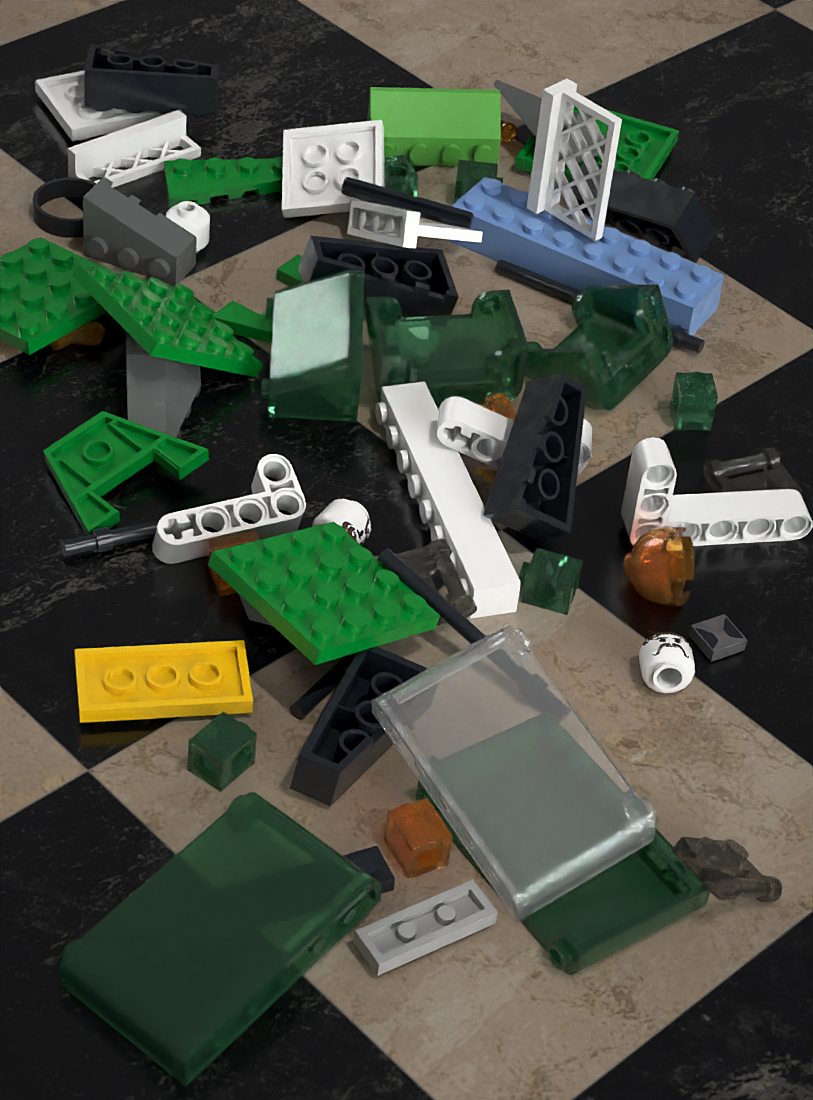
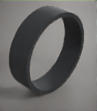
M60 178L41 185L33 195V218L36 225L51 235L65 238L83 237V218L69 219L56 217L46 213L40 207L48 201L61 197L83 198L96 183L81 178Z

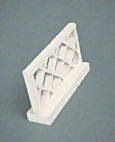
M566 78L543 90L527 209L535 214L545 210L590 239L597 241L603 235L622 119L576 93L577 84ZM574 106L578 108L583 118V122L579 124L573 115ZM596 119L608 125L606 139L603 138L595 121ZM586 125L594 142V145L589 147L580 130V127ZM570 133L579 152L574 154L568 144ZM597 148L603 161L601 169L598 168L590 150ZM581 155L589 171L588 175L583 176L575 157ZM565 163L574 179L573 182L568 183L564 174ZM590 178H592L598 191L597 198L595 199L586 182ZM577 185L585 202L584 204H578L571 189L572 186ZM561 192L570 210L557 204L560 202ZM587 207L593 219L592 225L586 221L581 209Z
M351 200L347 234L407 248H416L417 236L471 242L482 241L483 232L420 219V212L366 201Z

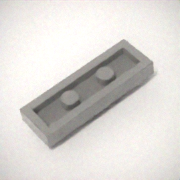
M470 880L355 930L353 942L376 975L379 976L495 924L498 911L475 881Z

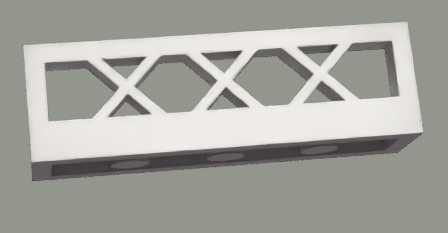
M177 110L68 148V177L89 180L88 178L106 177L113 182L112 187L114 188L164 170V161L180 158L192 160L200 157L201 147L186 136V115ZM178 146H181L182 148H184V150H181V151H179V150H171L172 148H175V147H178ZM152 157V158H159V159H156V160H146V159H144V158ZM119 167H127V168H131V169H128V170H119V169H116V168H119Z

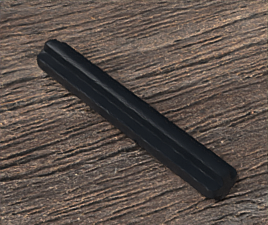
M351 177L344 179L341 193L345 196L420 212V217L466 229H470L472 225L473 213L470 211Z

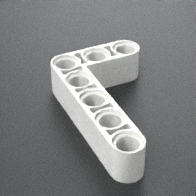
M646 438L640 441L633 449L621 516L630 542L637 548L650 549L789 541L806 536L813 527V521L801 494L794 489L673 495L677 474L665 442L660 438Z

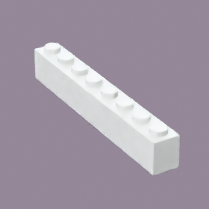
M425 381L382 387L381 400L375 406L377 422L379 425H383L386 430L388 447L396 452L398 469L400 473H405L408 479L410 496L417 499L421 520L424 524L427 523L431 530L432 545L435 550H440L443 557V568L449 573L455 583L457 601L460 604L464 603L470 619L516 612L521 582L491 519L483 516L485 507L459 452L445 446L437 438L439 411Z

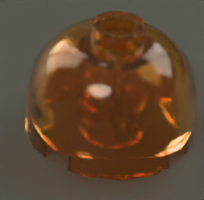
M668 526L653 528L640 536L633 545L631 553H627L625 557L624 568L626 575L630 576L632 585L637 593L650 603L662 606H682L689 598L690 591H683L685 580H693L694 548L691 536H683L682 534L687 530L685 527Z

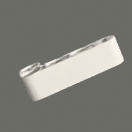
M450 397L445 399L439 407L437 438L445 446L498 469L514 421L465 398ZM585 419L583 421L577 477L592 457V426Z
M278 454L264 456L259 461L252 482L253 495L173 512L163 516L159 520L152 544L153 553L156 558L168 564L179 563L209 556L212 554V551L297 531L305 511L306 502L290 462ZM266 477H272V478H275V479L278 480V481H275V482H274V481H271V480L267 479ZM279 510L288 511L291 515L282 514ZM242 519H250L255 524L245 523ZM203 527L214 528L217 532H208Z

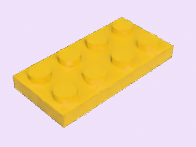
M244 640L75 649L80 723L253 713V696Z

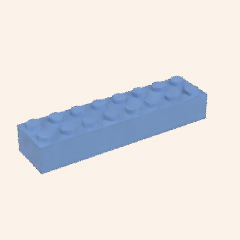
M484 177L452 205L453 207L473 213L470 229L483 232L482 241L447 240L497 262L502 259L675 329H678V327L685 328L690 335H694L718 309L725 275L713 271L707 266L686 260L676 253L667 252L650 245L647 241L638 240L623 234L612 227L604 226L602 238L594 241L545 210L538 214L527 209L528 192L509 187L496 179ZM584 216L586 221L592 225L593 221Z

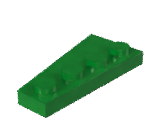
M245 157L230 160L219 158L187 160L180 158L164 161V177L169 209L184 201L194 200L197 205L210 203V197L226 195L229 200L242 198L246 191L252 190L258 195L282 191L283 157H276L274 159Z

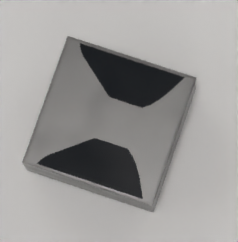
M725 614L693 624L689 632L691 639L711 662L744 651L747 639Z

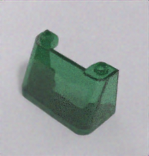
M347 270L276 290L274 298H267L266 320H273L270 379H262L261 401H269L268 417L357 422L362 376L364 271Z
M659 284L588 285L577 295L572 304V315L575 318L577 327L554 349H542L538 342L527 341L516 349L514 354L516 364L521 374L525 377L535 380L564 374L587 386L586 406L594 410H612L671 352L673 345L672 330Z
M492 290L478 295L473 301L471 314L402 318L401 305L396 299L386 296L366 298L365 315L378 402L381 400V390L384 386L424 381L437 408L440 407L445 399L450 397H461L478 405L510 402L520 394L524 381L529 345L510 290Z

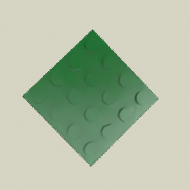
M574 106L573 111L580 114L578 108ZM607 110L622 119L614 169L622 172L630 170L642 178L653 180L677 143L679 131ZM596 119L595 121L600 132L607 137L608 125ZM534 134L519 152L515 162V168L526 171L528 174L532 172L536 144ZM600 155L594 156L596 164L603 162ZM584 161L578 162L580 168L582 167ZM565 163L564 174L568 183H570L574 179Z
M41 237L32 239L28 244L13 252L3 254L0 258V340L30 355L107 313L73 277L79 264L95 267L96 263Z
M79 264L73 274L78 283L150 356L256 378L264 366L253 356L254 350L247 344L238 341L233 336L234 331L226 324L213 318L214 311L208 306L199 303L194 298L195 293L182 284L176 283L175 286H170L154 277L145 280L129 271H123L120 274L100 264H96L95 267Z
M335 522L212 551L208 566L314 665L436 628L440 615L427 604L424 598L414 593L408 586L402 583L394 572L387 570L368 549L362 547L346 533L342 526Z

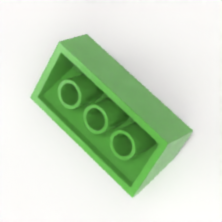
M370 87L367 121L382 120L384 165L497 167L501 140L500 90Z

